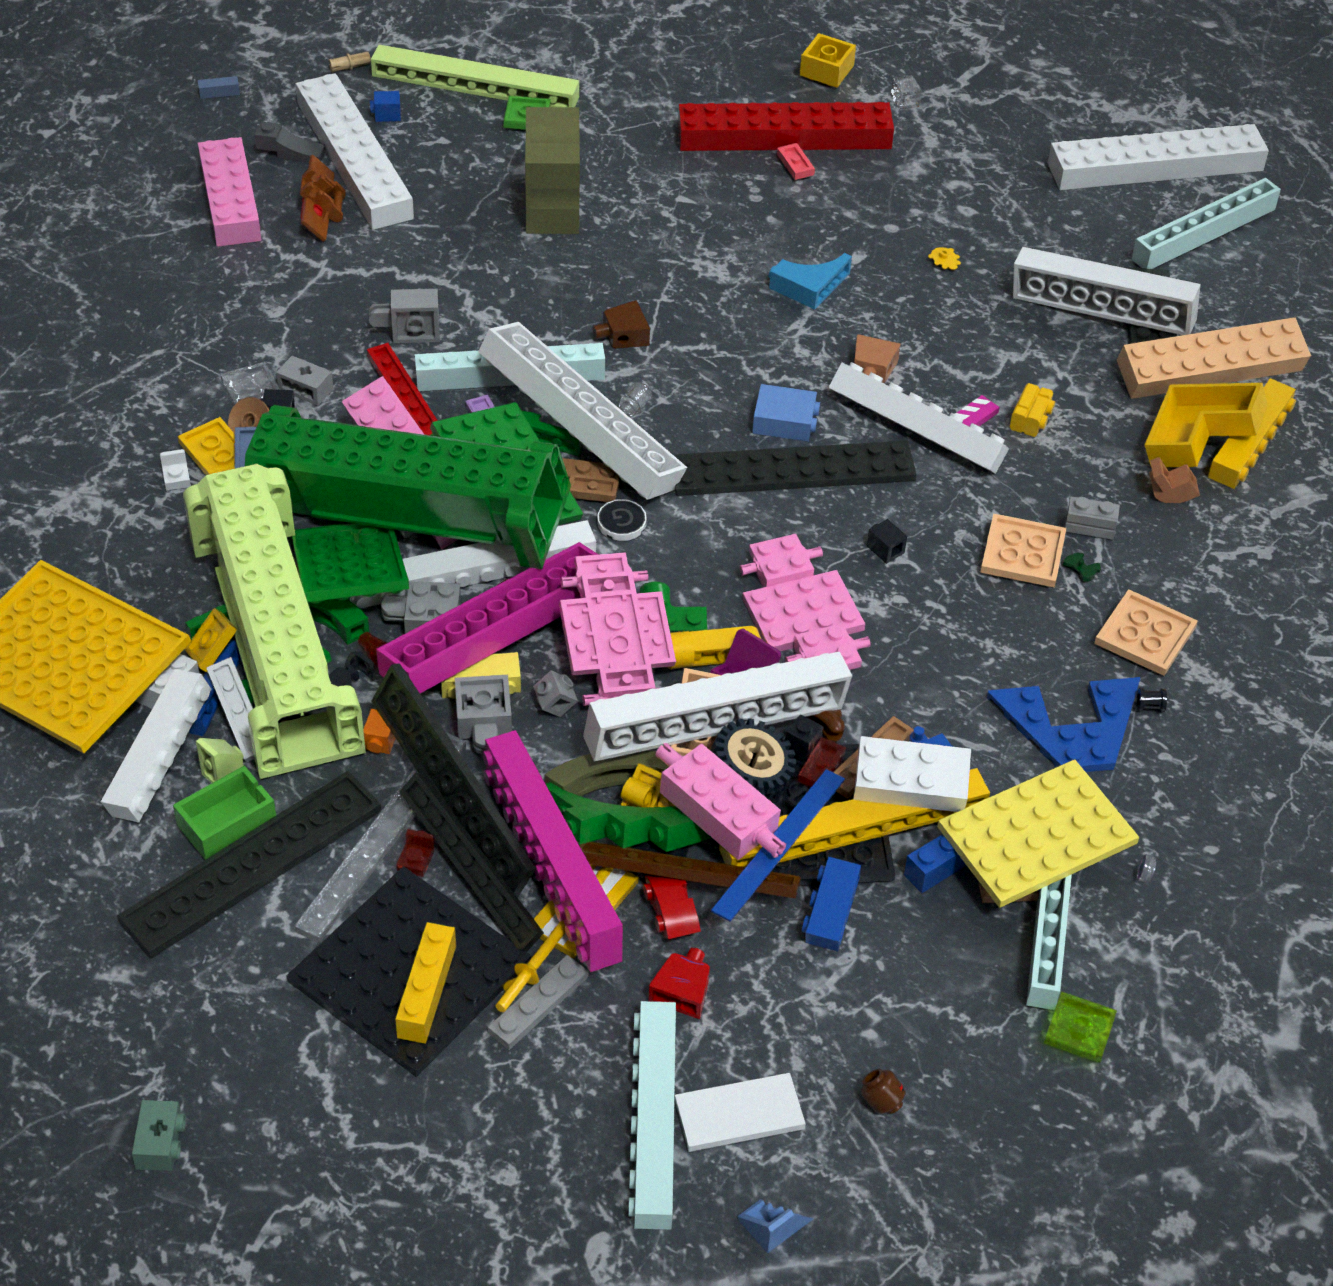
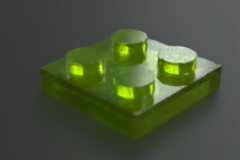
M1061 991L1044 1044L1100 1063L1117 1010Z

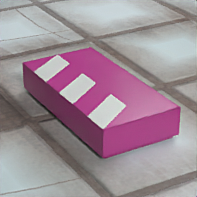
M981 395L955 413V415L963 418L962 423L969 427L971 423L981 426L998 414L1000 407Z

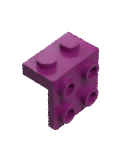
M740 629L736 632L725 663L711 669L710 673L718 675L746 671L750 668L757 669L771 666L772 664L779 663L781 652L749 631Z

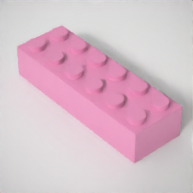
M242 138L199 142L200 163L217 247L261 241L259 218Z

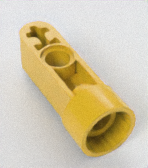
M754 626L670 633L676 663L668 668L679 669L725 663L736 632L740 629H745L761 639L758 629Z

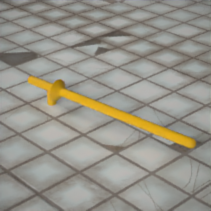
M601 867L596 874L600 885L604 883L614 868ZM560 921L527 964L518 963L514 966L518 976L504 984L503 988L506 992L495 1005L498 1011L505 1012L527 983L534 985L539 982L537 969L566 933L564 921Z

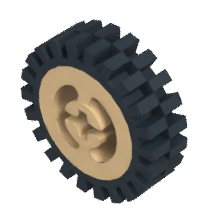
M749 718L746 724L743 719H738L736 723L734 721L729 722L727 727L724 726L718 733L710 751L768 800L772 799L774 795L775 797L784 790L795 770L796 759H793L795 752L794 750H789L791 743L789 740L781 742L784 735L781 732L774 735L773 732L776 728L770 725L768 730L764 729L765 722L759 721L757 726H754V719ZM752 752H754V753H756V755H755V757H754V759H753V761H752V764H751V765H752V768H751V767H749L748 765H749L750 761L752 760V756H753V753H752Z

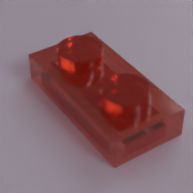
M821 737L798 774V781L812 787L826 769L834 772L845 755L846 747Z

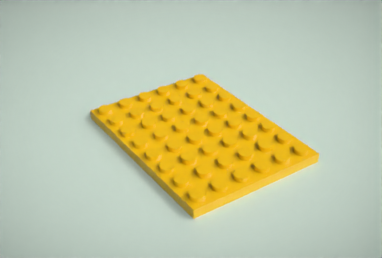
M40 560L0 599V707L78 751L85 753L192 641L188 634Z

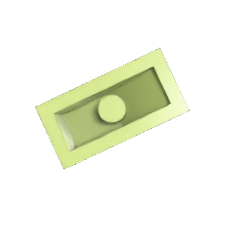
M199 738L196 741L201 773L211 783L244 766V756L241 750L236 746L232 747L225 740Z

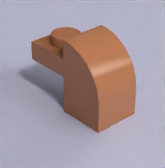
M1160 457L1150 460L1152 471L1149 472L1156 499L1164 503H1182L1200 496L1197 479L1187 464L1168 471Z

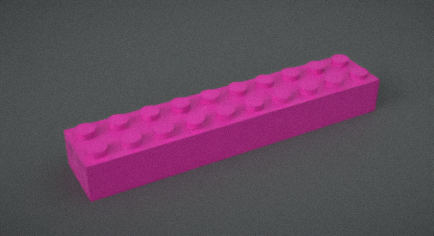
M578 542L546 559L543 569L529 568L377 648L379 674L385 677L392 664L400 663L419 693H422L561 617L560 600L579 599L581 596L577 587L561 588L560 578L576 575L575 556L599 554Z
M514 730L485 739L486 751H483L482 755L487 767L483 771L486 784L488 786L492 785L494 798L497 804H502L507 823H512L515 838L518 842H522L523 850L535 866L536 870L534 873L538 881L542 880L545 895L548 901H553L558 920L564 921L566 935L570 942H575L580 962H585L590 972L622 962L623 925L517 731Z

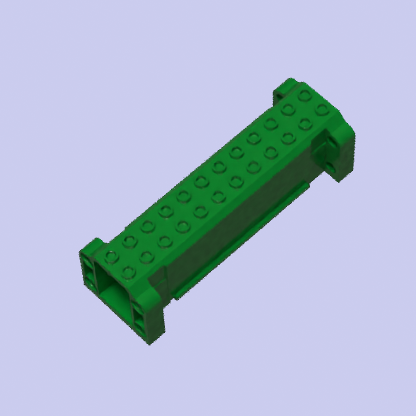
M279 405L271 406L269 412L262 414L245 453V466L259 464L266 468H280L283 470L290 490L293 513L487 544H494L496 540L500 541L503 545L514 547L520 566L543 569L571 488L557 444L534 441L530 449L527 450L509 448L487 443L316 419L301 418L297 408Z

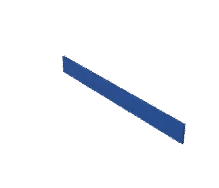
M827 769L823 772L774 832L776 837L786 843L783 853L781 855L778 854V857L774 858L772 854L762 847L711 909L712 913L729 922L732 921L845 781V778Z

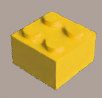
M818 33L801 55L800 76L827 84L828 86L838 87L854 66L856 45Z

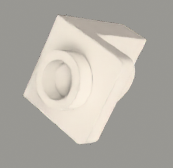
M181 449L160 453L166 491L190 487L185 451Z

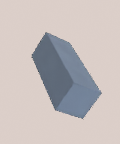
M237 76L198 80L200 99L240 95Z

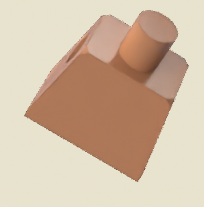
M858 334L854 364L862 367V373L868 376L872 372L882 377V383H885L898 363L901 344Z

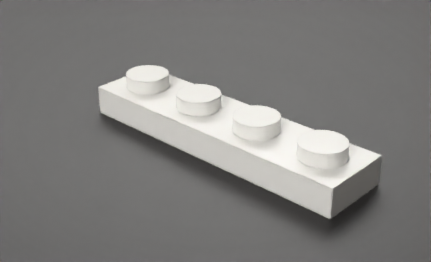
M230 657L207 667V671L239 748L243 753L244 760L247 763L254 759L248 723V713L253 707L236 666Z

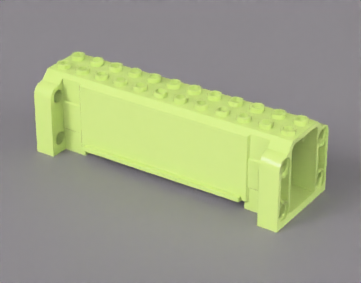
M254 464L206 475L198 484L188 487L183 493L189 533L196 558L215 553L218 556L219 567H215V572L230 622L237 628L234 636L255 704V708L248 713V723L254 760L260 779L366 753L362 711L355 689L347 685L338 687L330 682L325 655L287 537L295 535L290 490L283 470ZM323 707L327 708L326 712L278 723V720L282 717L298 713L304 716L303 712Z

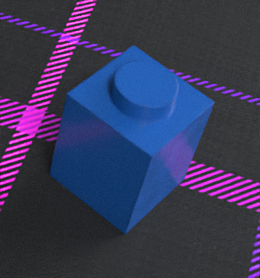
M374 91V100H370V111L375 113V122L401 121L399 91Z

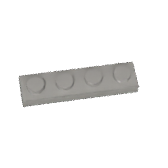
M566 955L537 984H534L488 1026V1034L510 1050L588 978L589 971L569 955Z

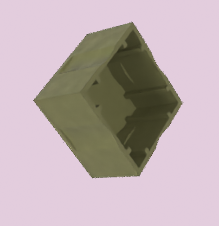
M526 107V234H579V107Z

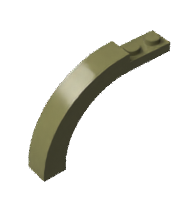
M650 750L594 761L591 754H587L555 767L544 776L545 784L551 782L565 791L583 796L604 787L624 785L630 777H633L638 763H642L659 772H663L669 766L655 756L656 751Z

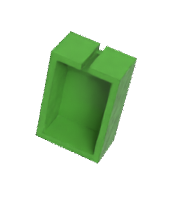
M245 765L173 805L177 826L205 860L276 816L274 800L261 785L258 786V781Z

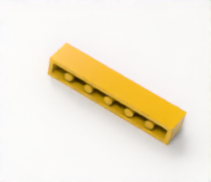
M1271 378L1264 386L1268 406L1257 435L1229 436L1213 459L1208 478L1235 489L1239 481H1245L1249 473L1248 468L1255 466L1259 457L1258 454H1263L1268 445V439L1272 440L1277 432V426L1283 425L1287 416L1286 412L1293 410L1296 399L1293 398L1296 391L1295 388Z

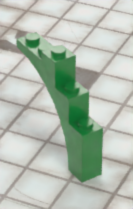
M551 782L546 783L549 792L579 845L607 837L621 848L651 841L668 852L712 838L676 806L633 807L603 803L565 791Z

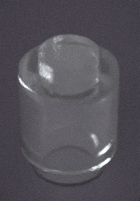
M633 383L620 398V410L628 416L638 414L652 398L649 387L644 383Z

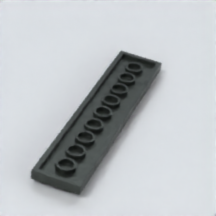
M908 440L674 455L687 467L680 482L676 484V496L916 481L917 475Z
M392 664L371 700L417 772L423 773L518 898L535 872V866L401 664Z
M346 771L118 914V921L145 953L152 958L380 812L381 803L349 771Z

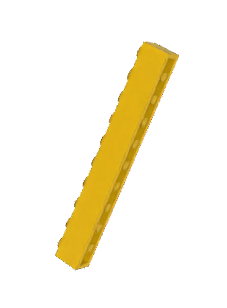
M978 768L969 771L968 799L965 808L990 796V792ZM853 799L845 802H834L820 810L778 863L935 823L956 812ZM783 815L779 817L778 827L782 824V822L787 818L788 815ZM759 844L737 860L724 847L719 845V850L725 864L747 867L762 848Z

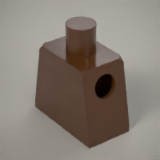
M637 300L605 310L603 312V324L593 325L595 339L607 337L612 348L650 345V327Z

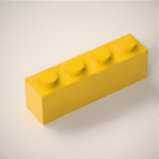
M426 923L395 1019L397 1038L426 1044L456 949L454 927Z

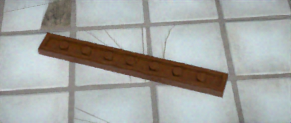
M587 842L579 845L588 863L592 865L723 887H730L746 868L632 848H621L620 846L596 842ZM770 872L755 892L796 899L801 877Z

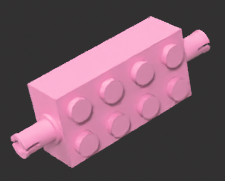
M664 743L663 746L661 745L657 749L655 756L669 766L662 772L660 793L737 860L759 844L772 854L774 858H777L778 854L781 855L783 853L786 843L773 834L778 829L781 810L701 743L685 756H681L668 743Z

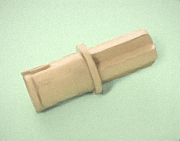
M369 52L354 55L348 53L344 57L329 59L328 62L333 73L344 69L353 70V67L370 64L371 57Z

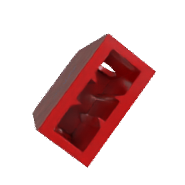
M690 948L686 956L677 953L671 954L649 985L648 1002H676L677 1012L700 1019L710 976V966L703 963L704 952L698 948Z

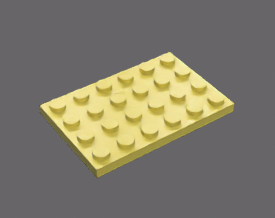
M1075 759L969 806L964 810L940 819L937 826L999 908L1136 845L1139 840L1136 832Z

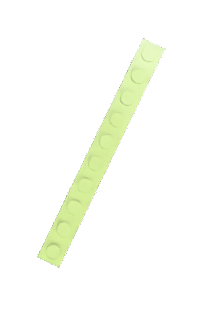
M378 45L371 58L372 76L507 101L509 96L551 99L550 107H575L579 99V80L385 45Z

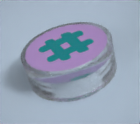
M1144 854L1139 866L1137 880L1146 883L1151 881L1156 866L1155 856Z

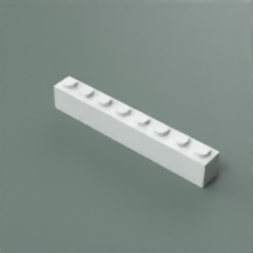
M852 362L849 366L841 363L829 385L830 389L996 474L1009 450L1003 444L1005 441L1003 438L993 433L989 437L983 434V428L973 423L969 427L962 423L963 418L953 413L950 416L943 414V408L934 403H930L929 406L921 403L923 398L912 392L908 396L902 393L903 388L892 382L888 386L882 383V377L872 372L868 376L862 373V367Z

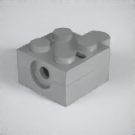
M438 289L391 290V304H372L370 306L369 323L373 327H392L393 343L440 342Z
M409 581L407 596H385L382 599V617L385 621H403L406 634L461 605L460 583Z
M508 674L455 678L458 738H473L475 751L482 754L483 751H486L485 739L512 731Z

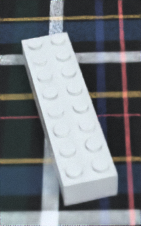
M1022 247L1014 263V299L1180 335L1191 334L1197 320L1200 284L1026 247Z

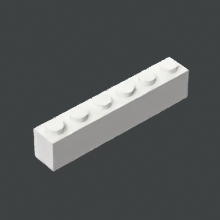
M174 669L101 800V803L112 817L140 822L144 812L147 811L149 803L156 790L160 787L168 768L172 765L175 755L184 743L186 735L192 724L196 721L204 702L209 697L211 688L202 674Z

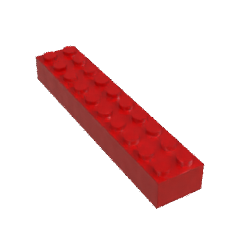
M890 102L679 104L678 111L680 151L777 150L778 147L795 143L802 150L892 149L894 124Z

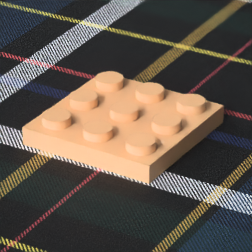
M993 513L980 573L1055 588L1066 528Z
M1128 589L1096 636L1094 644L1165 676L1195 630L1198 621Z

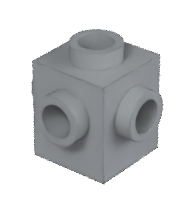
M551 670L533 686L537 695V702L542 710L561 717L578 702L573 689V682L565 674L561 675Z

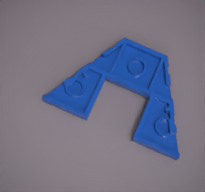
M1140 677L1089 681L1088 691L1098 722L1051 726L1039 686L988 690L987 699L989 701L993 700L1005 712L1004 716L1014 722L1016 728L1028 740L1032 739L1040 747V753L1046 759L1051 760L1055 768L1075 759L1085 772L1114 770Z

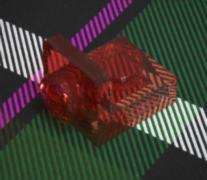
M407 829L405 834L406 844L397 862V871L404 866L417 876L424 877L435 852L434 836L421 830Z

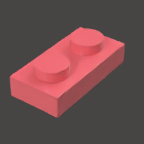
M797 143L777 148L778 157L794 180L814 175V166Z

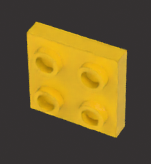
M638 763L633 777H630L623 786L621 806L670 807L675 805L660 793L662 772Z

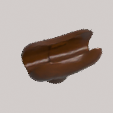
M840 709L806 716L823 726L822 733L830 741L837 742L842 738L845 724L841 719L842 712Z

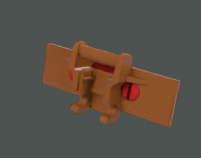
M312 154L309 167L302 175L301 225L307 227L309 232L314 233L317 239L324 242L327 237L329 219L333 222H340L343 219L342 202L346 196V191L337 181H334V172Z

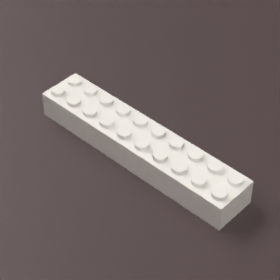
M336 73L296 83L297 103L320 143L325 144L326 153L371 229L374 230L414 219L412 196Z
M1245 124L1240 126L1051 143L1048 165L1059 190L1263 171L1269 150L1255 124Z
M520 322L488 330L478 351L485 357L486 361L501 371L505 378L510 379L517 385L521 392L533 399L538 407L543 408L549 413L554 421L565 427L571 436L581 441L587 450L597 455L607 467L613 469L624 482L629 483L637 490L640 496L648 500L675 490L676 484L680 482L687 467Z
M840 652L824 653L820 656L799 658L795 661L781 664L775 663L771 666L757 669L750 668L746 671L732 674L726 673L722 676L708 679L701 678L693 682L677 683L659 689L652 688L644 692L624 694L610 699H599L589 704L583 737L593 760L599 761L659 748L664 743L674 745L716 736L724 726L727 727L729 722L734 721L736 723L738 719H743L745 724L748 718L754 719V726H757L759 721H763L765 725L796 719L800 714L806 717L823 711L842 709L852 674Z

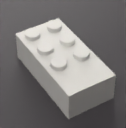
M861 736L853 800L953 812L964 810L968 799L971 749Z

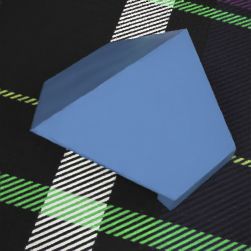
M761 1199L737 1216L739 1222L767 1253L814 1219L793 1213L791 1209L785 1211L782 1206L774 1208L771 1203L765 1205Z

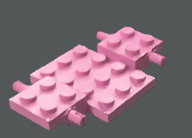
M796 534L750 544L749 553L753 563L740 565V573L744 576L756 572L763 588L743 592L742 600L762 640L779 651L793 648L796 655L786 656L785 663L799 658H810L824 653L840 652L849 670L861 667L862 659L857 650L870 647V639L866 636L854 640L849 634L864 631L865 622L837 570L814 575V567L809 559L822 557V548L818 546L812 549H805Z
M626 552L575 556L576 575L573 577H561L560 584L561 588L577 587L581 598L560 600L559 608L572 676L598 673L596 676L598 694L583 695V706H587L590 702H595L599 699H610L624 694L644 692L652 688L659 689L655 687L652 668L670 667L676 663L662 592L636 593L634 582L648 581V571L632 572L627 562Z

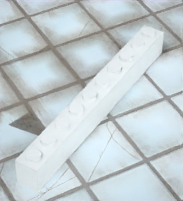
M588 520L557 526L546 559L578 542L596 552V540ZM496 540L494 544L476 543L403 559L409 581L460 583V587L512 577L530 568L520 566L513 546L503 545L500 541ZM403 590L396 594L389 592L377 593L372 597L352 596L348 600L358 608H366L381 604L385 596H407L408 590Z

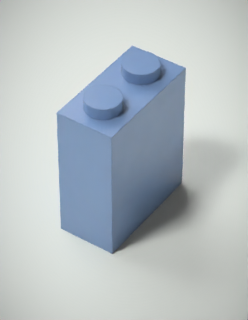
M761 384L754 413L753 434L809 442L811 432L815 433L817 418H814V416H818L820 410V402H816L817 392Z

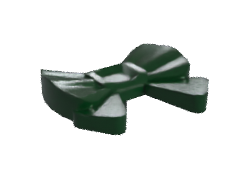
M1074 553L1067 556L1062 565L1072 567L1078 571L1084 582L1093 580L1096 573H1099L1101 570L1100 563L1084 564L1083 553Z

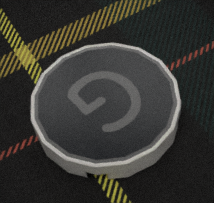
M626 499L614 500L600 508L598 512V528L606 537L609 535L617 541H628L641 535V531L645 530L646 512L642 506Z

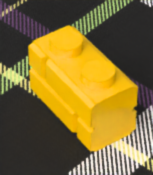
M1026 384L1012 413L1010 429L1020 433L1024 432V434L1032 437L1037 436L1040 429L1044 430L1048 421V416L1046 415H1051L1055 406V401L1052 400L1053 391L1043 387L1039 388V386L1034 384Z

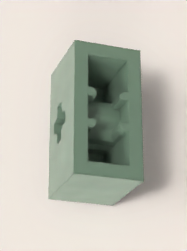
M142 1100L132 1150L136 1169L173 1170L174 1159H179L181 1153V1141H178L179 1132H184L186 1116L181 1114L179 1102Z

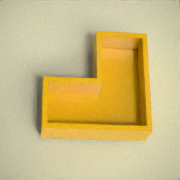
M1263 383L1169 385L1145 443L1149 463L1150 460L1160 457L1166 468L1181 467L1186 464L1188 467H1197L1209 436L1257 435L1268 406Z

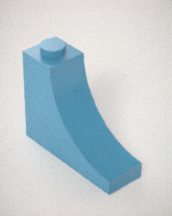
M844 253L833 261L817 265L796 264L782 259L776 266L770 269L768 275L770 278L769 289L815 310L850 274L852 256Z

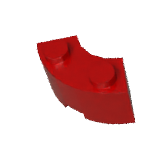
M652 874L645 875L647 884H643V891L646 900H650L656 912L655 925L658 933L661 932L667 939L701 932L693 898H688L686 880Z

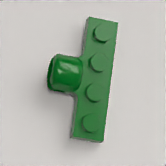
M648 582L640 587V593L662 592L670 633L707 630V607L672 606L670 603V588L663 582Z

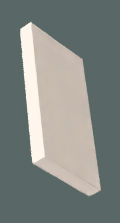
M790 1073L675 1095V1104L688 1152L803 1130L806 1125Z

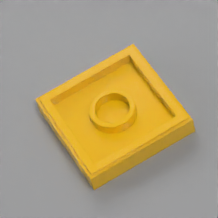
M214 608L192 638V642L185 648V651L193 660L198 662L200 669L208 672L207 667L213 665L237 631V628L221 611Z

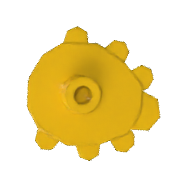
M935 248L928 255L929 259L934 260L936 266L942 265L944 270L947 268L956 270L958 268L957 265L961 264L957 260L960 256L954 253L953 248Z

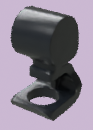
M351 652L345 662L346 669L338 667L329 675L332 685L352 687V682L360 679L357 670L363 672L371 680H375L374 662L361 652Z

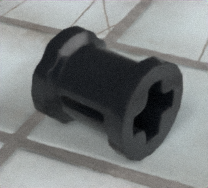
M1139 688L1136 696L1137 710L1159 709L1160 712H1165L1167 707L1166 689L1145 691L1144 688Z

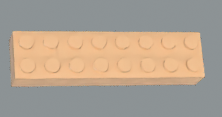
M1295 317L1123 345L1117 358V363L1130 398L1134 399L1167 393L1169 385L1231 383L1302 371L1311 354Z

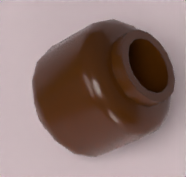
M875 1069L865 1076L862 1081L861 1094L873 1111L878 1114L887 1112L893 1114L903 1106L902 1101L906 1095L905 1087L892 1071Z

